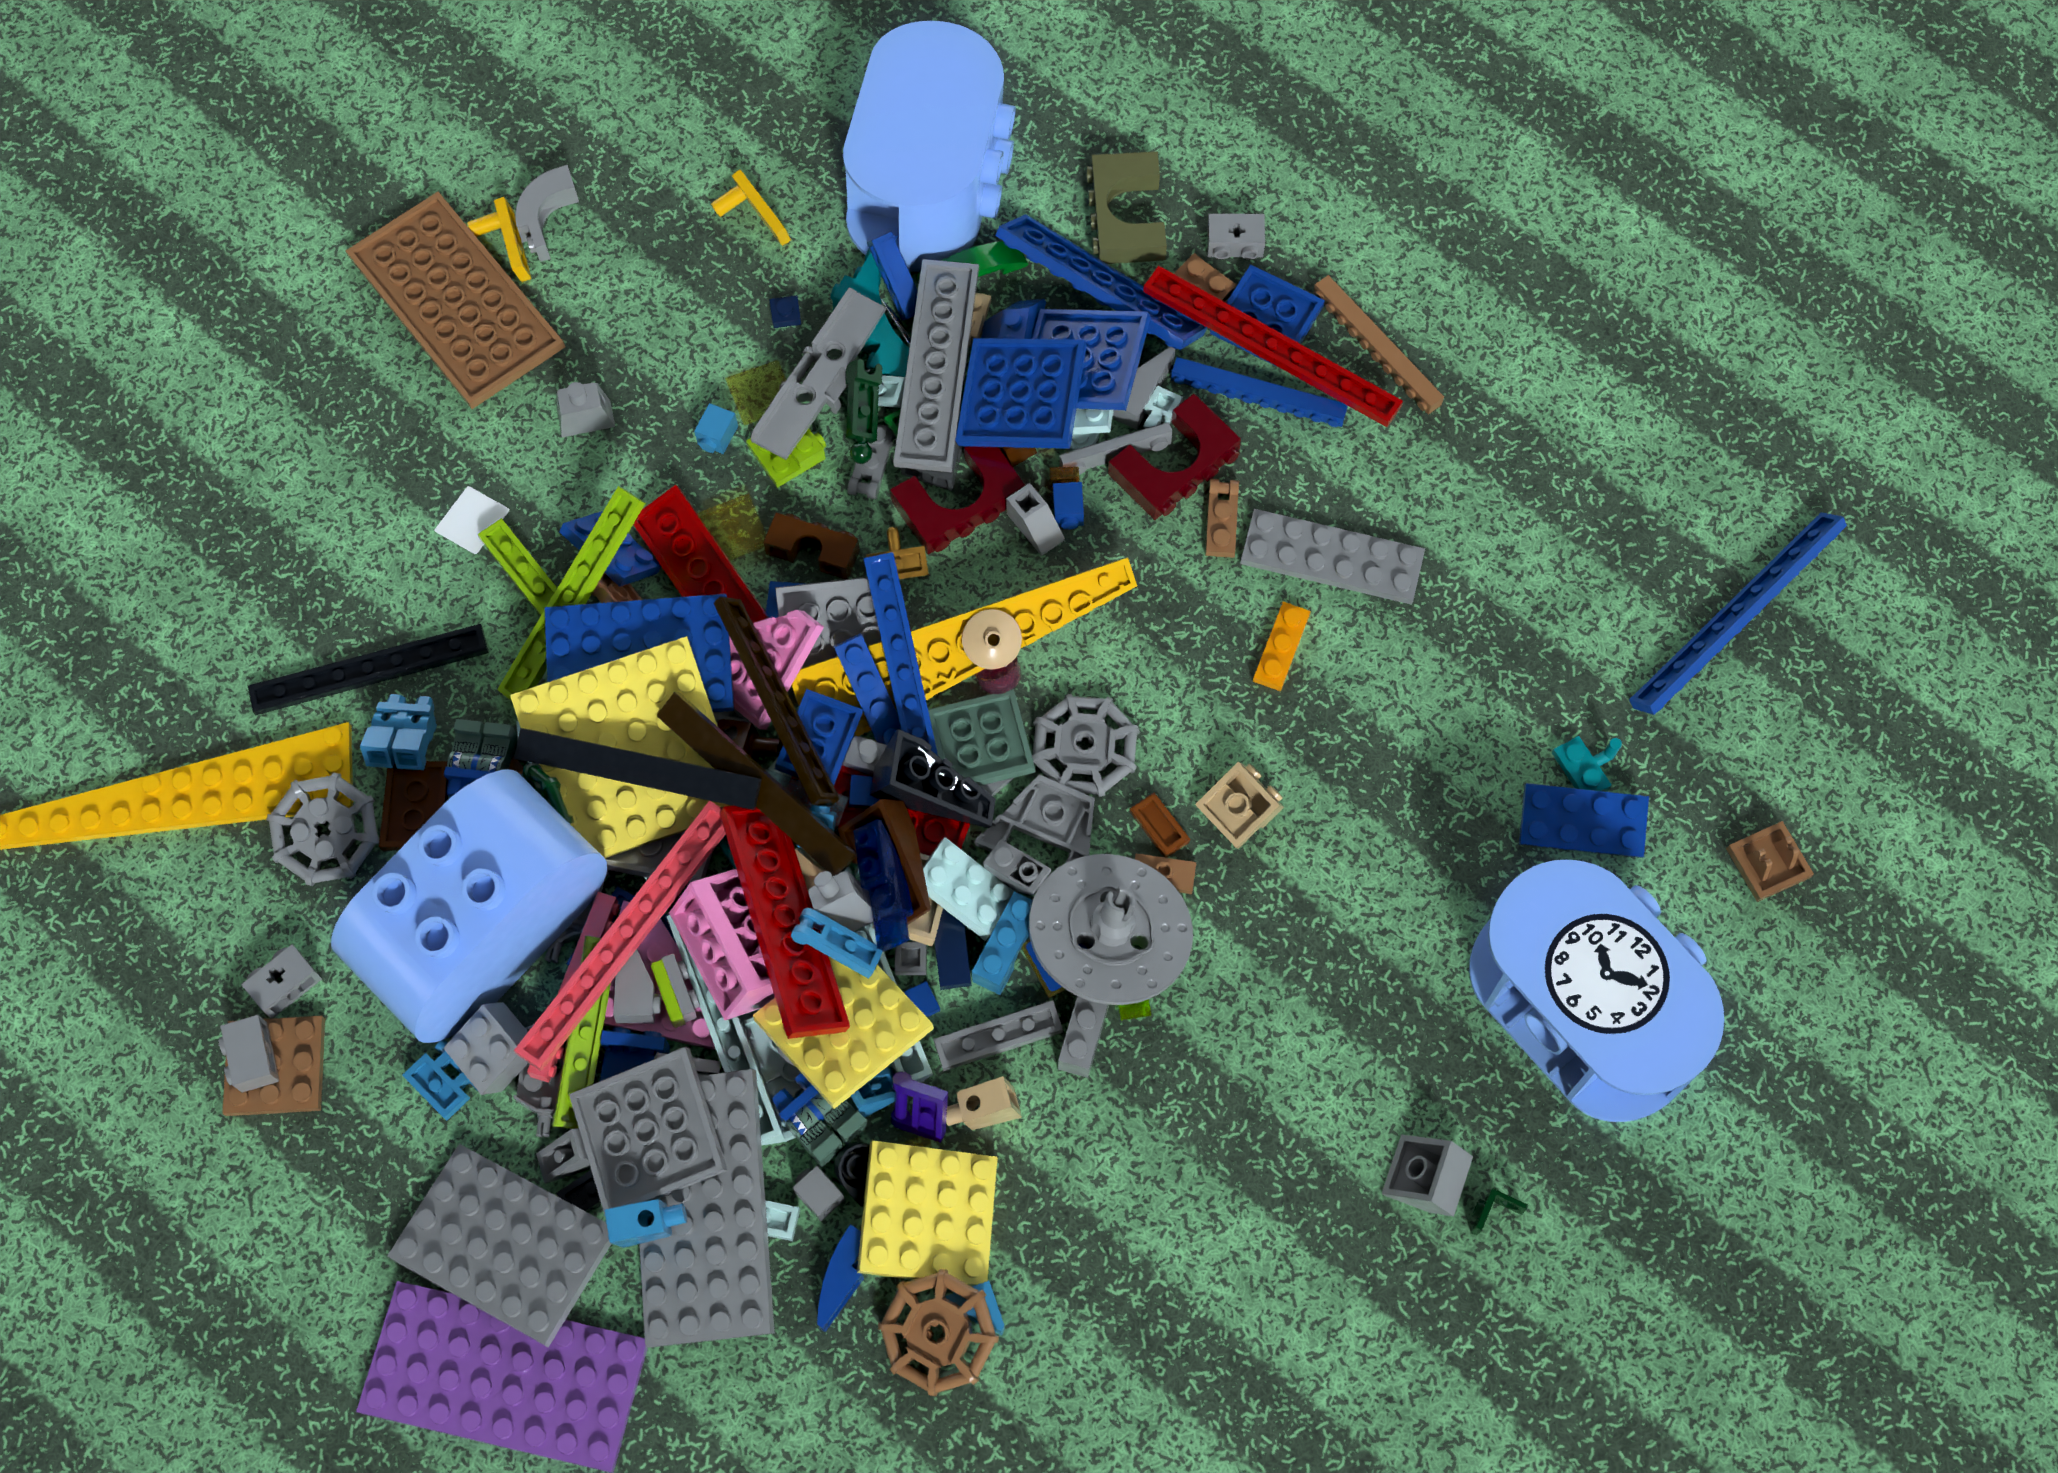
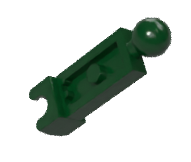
M856 359L846 367V384H848L846 438L856 440V443L850 448L852 460L857 464H865L871 459L873 454L872 448L868 443L871 444L877 441L879 385L882 384V365L877 364L874 368L865 371L864 361Z

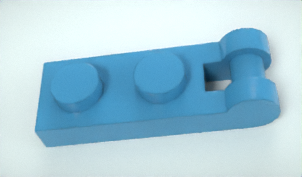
M812 908L803 909L799 917L800 924L796 925L792 931V939L799 944L810 945L869 979L884 949ZM815 927L816 929L820 930V933L816 932L812 928Z

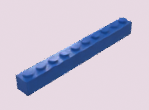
M1179 357L1176 358L1171 373V380L1177 384L1191 385L1195 389H1205L1212 394H1223L1231 399L1238 398L1245 403H1256L1263 408H1274L1281 413H1292L1296 417L1310 418L1314 422L1328 423L1332 427H1342L1348 406L1342 402Z

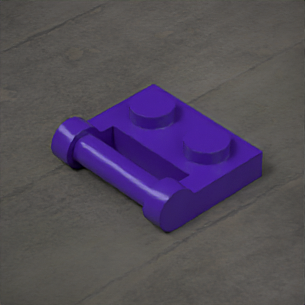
M907 1072L895 1073L892 1078V1086L895 1090V1108L891 1113V1124L896 1128L941 1143L946 1134L948 1091L912 1080L911 1075ZM908 1096L913 1097L912 1116H910V1112L907 1110Z

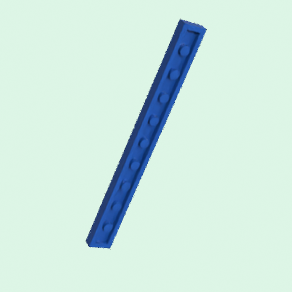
M1821 512L1629 699L1632 707L1653 715L1661 710L1692 677L1701 671L1748 622L1759 614L1793 578L1798 576L1804 567L1847 526L1844 517Z

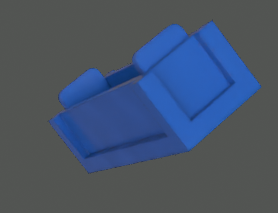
M891 231L867 242V245L899 317L903 321L914 316L918 291L895 241L899 237L898 235L894 236Z

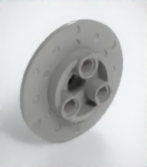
M1094 854L1076 858L1061 865L1040 885L1034 896L1029 913L1030 941L1042 967L1063 988L1083 999L1096 1003L1128 1005L1157 996L1171 986L1180 976L1192 949L1193 926L1191 916L1178 890L1165 876L1154 868L1125 856ZM1078 944H1085L1089 949L1081 948ZM1132 944L1139 945L1143 950L1135 949Z

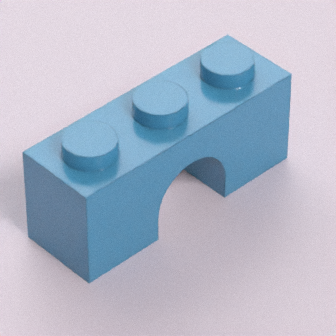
M1015 891L1013 892L972 970V981L1001 995L1014 970V964L1025 941L1030 939L1029 913L1033 900Z

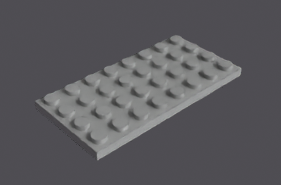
M748 1069L698 1076L728 1171L658 1198L667 1203V1206L683 1203L686 1209L687 1223L671 1226L672 1236L639 1244L646 1348L775 1334L756 1070ZM654 1215L649 1219V1226L654 1221Z

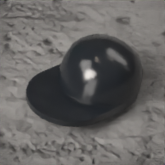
M856 1141L845 1145L837 1153L834 1161V1173L855 1202L864 1207L870 1144Z

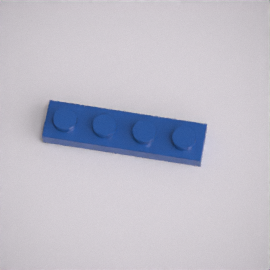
M860 633L833 647L861 709H863L876 742L888 745L894 732L898 729L901 730L899 719L870 651Z

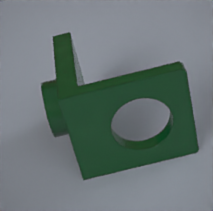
M1492 1188L1485 1200L1479 1198L1472 1216L1477 1218L1471 1233L1477 1236L1482 1231L1494 1202L1520 1215L1527 1210L1528 1204Z

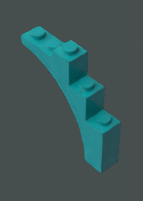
M869 248L863 266L857 267L853 278L844 275L840 284L836 283L830 295V299L833 300V311L849 287L882 305L879 295L882 276ZM884 313L861 349L870 354L866 368L871 369L875 365L881 364L882 375L906 377L910 348L895 333Z

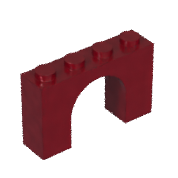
M1194 393L1177 406L1172 413V424L1197 450L1198 458L1190 467L1178 472L1161 471L1153 467L1131 445L1127 446L1109 461L1108 475L1154 520L1161 515H1169L1175 509L1178 501L1183 497L1185 499L1191 497L1196 492L1200 483L1204 480L1208 482L1210 479H1213L1221 466L1225 463L1228 465L1233 463L1240 454L1241 438Z
M964 447L965 461L983 486L980 497L968 507L947 509L937 505L929 497L916 476L890 489L893 505L921 546L925 547L927 554L934 551L940 552L946 549L950 542L956 538L969 536L982 523L988 524L996 520L1000 513L1007 510L1006 498L1026 486L999 447Z

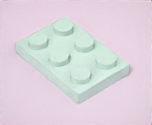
M944 837L923 866L928 896L986 941L991 936L1014 891Z

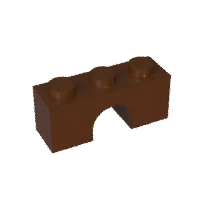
M776 512L763 542L767 555L794 563L796 555L801 549L816 547L821 550L818 559L820 572L845 580L849 578L860 552L859 540L852 533L847 531L837 532L828 529L827 526L819 522L809 523L802 521L798 516L790 513L784 515Z

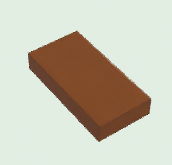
M1155 792L1130 808L1129 812L1163 857H1169L1190 842L1188 835Z

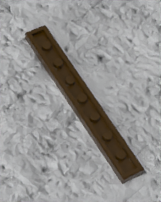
M719 597L714 602L715 608L812 805L833 806L840 800L742 601L740 599Z
M680 692L673 693L656 716L714 769L762 779L756 807L818 864L830 872L832 876L845 871L858 854Z

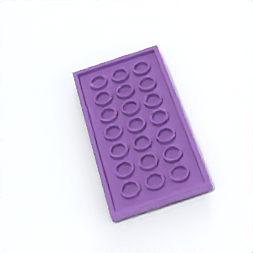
M397 1281L356 1412L613 1473L648 1348H646L645 1338L568 1320L564 1321L548 1348L452 1293Z

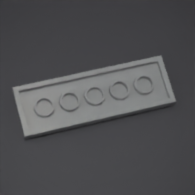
M1254 509L1240 564L1412 605L1425 548Z

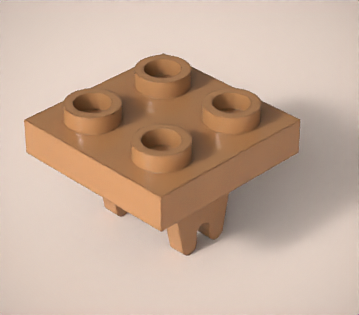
M1783 821L1732 843L1726 848L1757 902L1801 883L1814 875Z

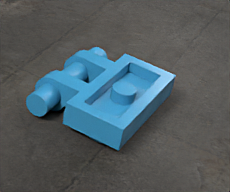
M444 1039L435 1046V1049L441 1054L435 1061L425 1053L402 1076L447 1121L470 1099L462 1089L469 1084L473 1086V1084L443 1049L448 1043ZM449 1065H452L460 1073L454 1080L443 1071Z

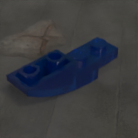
M876 819L853 832L856 853L858 854L857 861L861 888L869 890L877 949L887 951L910 940L906 917L913 915V908L907 881L895 847L882 821Z

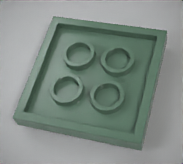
M1014 689L928 709L938 756L942 760L947 758L953 763L952 768L964 778L970 777L979 786L1036 772Z

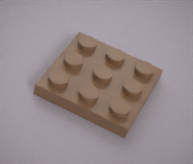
M323 1016L264 1019L268 1024L280 1082L242 1093L234 1086L229 1085L225 1076L222 1114L225 1116L321 1111L325 1018ZM226 1057L225 1067L228 1066L227 1057Z

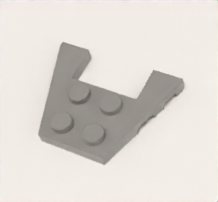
M1039 774L1013 800V804L1002 815H998L992 822V827L976 838L975 846L991 852L1000 839L1007 842L1012 830L1015 829L1070 853L1066 863L1076 858L1088 856L1095 798Z

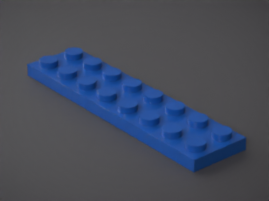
M1026 214L1000 225L995 236L1003 240L1006 246L1021 251L1030 261L1042 264L1054 276L1063 277L1071 282L1075 289L1092 295L1099 304L1109 306L1116 311L1149 312L1151 320L1147 333L1163 339L1169 347L1181 350L1203 337L1207 330V327L1144 293L1142 285Z

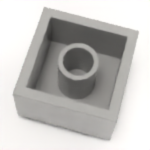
M504 1002L483 1004L443 1049L481 1095L502 1092L528 1064L527 1061L514 1052V1049L528 1031Z

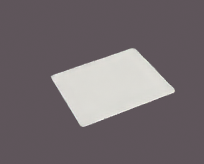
M467 486L434 531L473 554H477L484 545L477 534L499 519H503L509 512V508Z

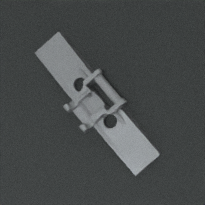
M850 287L848 288L813 340L812 347H805L802 352L803 357L786 382L783 381L780 384V391L753 429L751 442L786 460L825 404L830 406L832 413L837 414L841 408L839 396L845 387H848V384H846V367L855 360L886 311L885 306L857 293V291ZM831 349H838L842 352V356L836 360L828 358L827 354ZM812 362H814L815 365L813 366V368L811 369L803 383L800 384V380L802 379V377L804 376ZM810 401V403L802 404L801 402Z

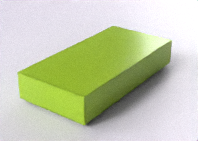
M662 959L653 962L651 968L672 1026L678 1028L686 1025Z

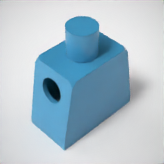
M659 1199L604 1210L609 1242L622 1248L672 1236L671 1226L687 1223V1214L683 1203L667 1206V1203ZM654 1215V1221L649 1226V1219Z

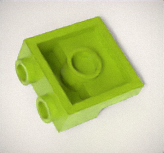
M810 429L806 431L786 460L751 442V438L746 440L748 448L777 488L826 459L824 452L826 443L819 432L813 434Z

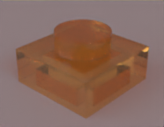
M1050 467V491L1053 490V483L1079 482V467Z

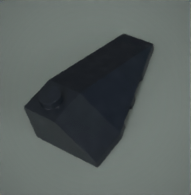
M899 729L894 732L874 768L870 796L880 800L904 801L907 809L986 828L992 827L996 801L992 795L970 777L964 778L952 768L953 763L947 758L942 760L930 750L932 746L925 740Z

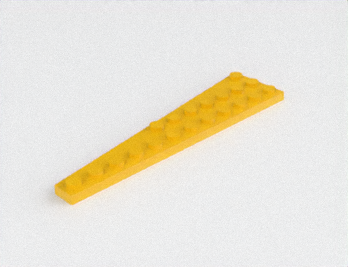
M349 722L1 814L0 850L266 820L267 814L273 812L291 787L290 783L294 780L303 781L339 773L341 778L353 785L352 726ZM328 789L307 793L311 800L326 798ZM339 792L337 801L347 808L353 806V800ZM299 798L284 817L296 815L303 805Z

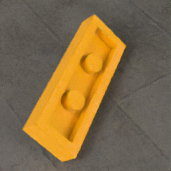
M1283 601L1255 672L1253 682L1278 691L1282 690L1308 622L1310 610Z

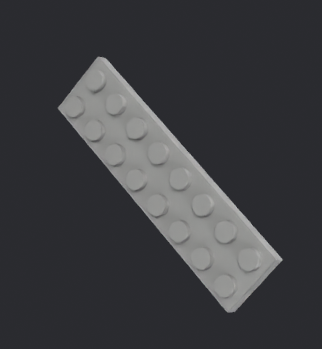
M922 259L893 461L894 467L952 473L979 264Z

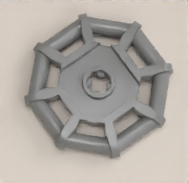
M1071 693L1067 694L1061 702L1043 716L1036 717L1033 722L1035 725L1033 762L1051 780L1084 794H1095L1098 797L1105 796L1106 791L1129 773H1134L1137 768L1135 765L1137 735L1140 733L1139 728L1131 723L1113 703V699L1108 696L1106 699L1072 696ZM1078 708L1098 710L1097 715L1078 713ZM1069 711L1071 716L1067 722L1061 723L1059 726L1054 723V721ZM1107 714L1120 728L1113 730L1107 726L1104 720ZM1047 733L1055 735L1054 748L1045 749ZM1082 738H1088L1089 743L1094 745L1089 747L1088 750H1082L1076 743L1082 742ZM1125 739L1123 756L1114 753L1115 740ZM1057 758L1061 766L1066 768L1062 776L1051 765L1049 760ZM1112 762L1118 766L1106 777L1101 778L1099 771H1103L1108 764ZM1073 773L1092 775L1093 782L1073 781L1071 778Z
M339 773L303 781L294 780L290 783L291 787L273 812L267 814L266 820L269 821L274 853L272 856L275 863L279 862L302 878L305 884L309 886H314L315 883L346 877L352 879L356 876V871L374 846L379 844L380 838L377 835L373 809L375 800L371 795L367 796L341 778ZM328 789L326 798L311 800L307 793ZM339 792L356 803L347 808L337 801ZM299 798L303 805L294 818L284 817ZM362 813L364 833H357V828H355V815ZM328 821L330 823L328 829L331 831L330 835L323 834L319 837L317 826ZM282 825L291 826L290 835L293 839V844L285 847ZM355 840L361 841L362 843L349 860L345 854ZM301 851L312 860L309 867H306L292 856ZM328 859H337L340 864L339 867L320 870L321 862Z

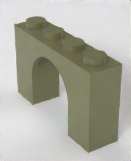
M1158 151L1092 155L1091 166L1086 167L1087 183H1092L1093 190H1088L1089 207H1094L1095 213H1090L1091 230H1096L1097 237H1092L1093 254H1098L1099 260L1106 264L1166 261L1167 244L1164 222L1126 223L1117 219L1108 208L1109 203L1122 193L1159 190L1160 170Z

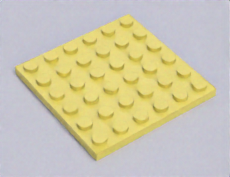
M687 636L510 695L520 728L713 768L656 716L673 693L680 692L717 726ZM539 764L543 772L550 777L557 778L560 782L561 796L568 814L573 816L574 822L571 825L604 858L686 831L709 802V800ZM711 801L721 808H723L724 806H733Z

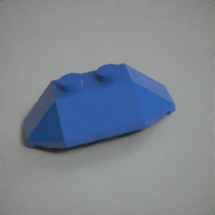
M1045 299L1017 301L985 320L981 338L1031 339L1040 309H1045Z

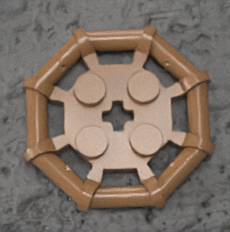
M940 1269L937 1273L909 1282L901 1281L897 1285L898 1290L882 1322H878V1330H881L891 1364L889 1370L893 1375L897 1373L928 1391L929 1396H937L939 1392L968 1383L976 1384L980 1380L979 1374L994 1344L999 1342V1335L995 1333L985 1297L987 1294L983 1290L979 1291L950 1275L947 1269ZM935 1287V1298L924 1302L918 1300L915 1293ZM947 1288L964 1297L967 1301L962 1306H959L945 1298ZM907 1303L912 1309L905 1323H898L897 1320ZM973 1308L975 1309L981 1332H972V1322L967 1316V1312ZM940 1324L943 1327L945 1337L934 1341L932 1339L933 1332L930 1331V1327H937ZM896 1333H902L903 1338H906L908 1353L904 1356L901 1354ZM970 1342L980 1343L969 1364L963 1356ZM913 1359L929 1368L928 1376L908 1364ZM955 1363L960 1372L940 1378L939 1368Z

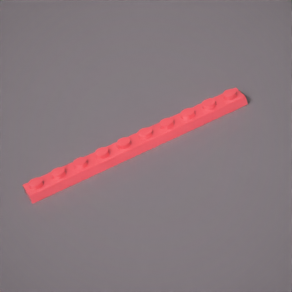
M711 801L706 804L514 1049L518 1056L542 1072L726 835L720 817L721 807Z

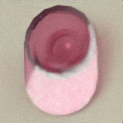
M1016 656L1005 667L983 669L976 673L975 676L986 693L1002 694L1018 685L1021 680V668Z

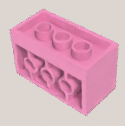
M733 869L690 882L669 914L724 1021L761 1009L774 999L775 996L737 870Z

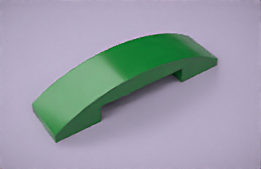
M1004 241L975 246L941 260L979 264L978 277L998 270L1004 275L1028 266L1023 253L1017 249L1009 248L1004 244ZM918 274V275L916 276V280H917L918 284H919L920 274Z

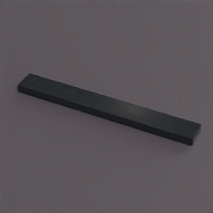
M481 624L248 685L252 711L256 716L488 654L489 651L483 626Z
M520 728L514 759L756 810L762 779L526 728Z

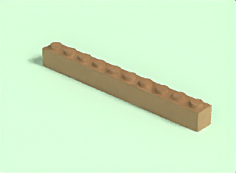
M1329 275L1315 284L1314 295L1325 300L1326 310L1329 313H1333L1338 323L1344 325L1348 329L1349 334L1359 341L1361 347L1371 353L1373 360L1379 362L1383 370L1394 378L1395 383L1405 389L1407 396L1417 402L1420 410L1425 411L1429 415L1442 405L1444 396Z

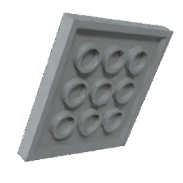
M867 577L775 587L779 617L787 615L788 612L794 610H801L824 626L801 668L836 657L837 654L833 646L860 633L867 646L881 641ZM791 686L787 693L794 707H799Z
M687 1047L569 1094L603 1211L609 1208L655 1200L728 1171L690 1049Z

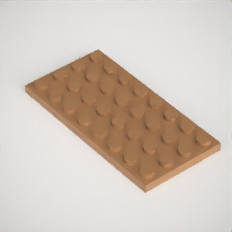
M439 192L431 195L346 250L350 260L471 409H474L565 348L563 340Z

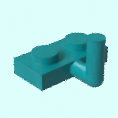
M1577 736L1554 748L1552 755L1574 788L1605 792L1611 788L1612 784L1600 766L1615 758L1622 746V742L1618 738H1612L1604 751L1592 756L1580 736Z

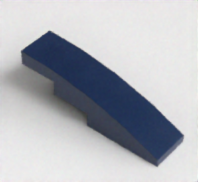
M943 908L934 941L940 990L972 986L964 924Z

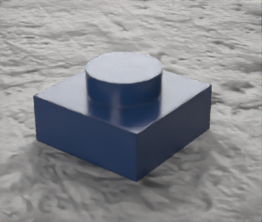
M797 295L770 299L774 328L802 325Z

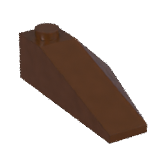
M881 799L837 829L840 838L858 854L852 862L861 867L866 873L865 878L870 884L876 885L883 894L885 902L905 925L910 924L931 910L916 831L904 801Z

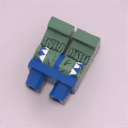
M456 719L453 729L456 733L453 748L443 774L448 780L447 795L450 798L462 788L484 775L509 769L511 758L515 755L518 742L517 733L512 725L485 722L484 725L480 721Z
M800 1073L794 1080L804 1092L794 1099L784 1088L772 1098V1101L779 1112L780 1120L822 1168L842 1149V1142L845 1145L849 1144L868 1127L867 1120L846 1100L833 1109L804 1075ZM823 1122H825V1123L829 1126V1128H830L834 1133H832V1132L824 1125Z

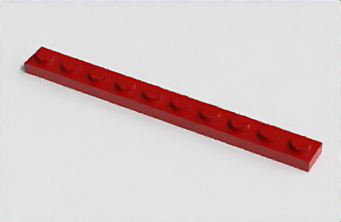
M1159 265L1143 286L1144 293L1385 427L1389 426L1402 407L1403 400Z

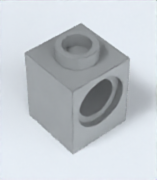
M818 1166L813 1170L809 1168L804 1170L795 1179L796 1185L793 1187L795 1194L820 1222L845 1200L843 1194Z

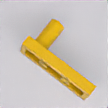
M741 169L731 175L736 186L710 203L717 215L722 217L747 199L782 246L790 242L791 239L785 227Z
M505 197L494 200L496 212L467 222V225L476 237L501 228L511 269L521 282L532 279L523 243L516 226L515 213Z

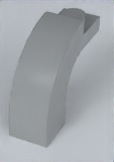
M568 165L549 170L538 176L525 188L517 203L515 219L522 243L528 242L531 253L537 252L540 262L551 259L543 236L545 220L556 209L579 202Z

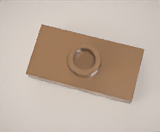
M1135 854V860L1157 870L1174 885L1179 893L1192 894L1196 862Z

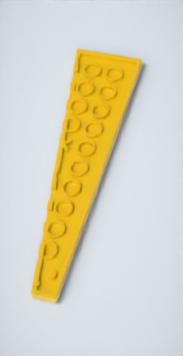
M1126 557L911 631L926 700L985 669L975 665L967 657L962 646L963 629L968 620L976 613L995 609L1009 614L1019 625L1022 635L1021 648L1048 633L1063 627V625L1087 614L1096 607L1102 606L1135 588L1137 583L1129 558ZM991 634L988 637V643L991 646L998 643L999 639L996 634ZM880 641L867 647L896 709L883 647ZM838 656L801 668L791 685L798 706H800L806 689L861 709ZM864 713L854 736H860L871 731Z

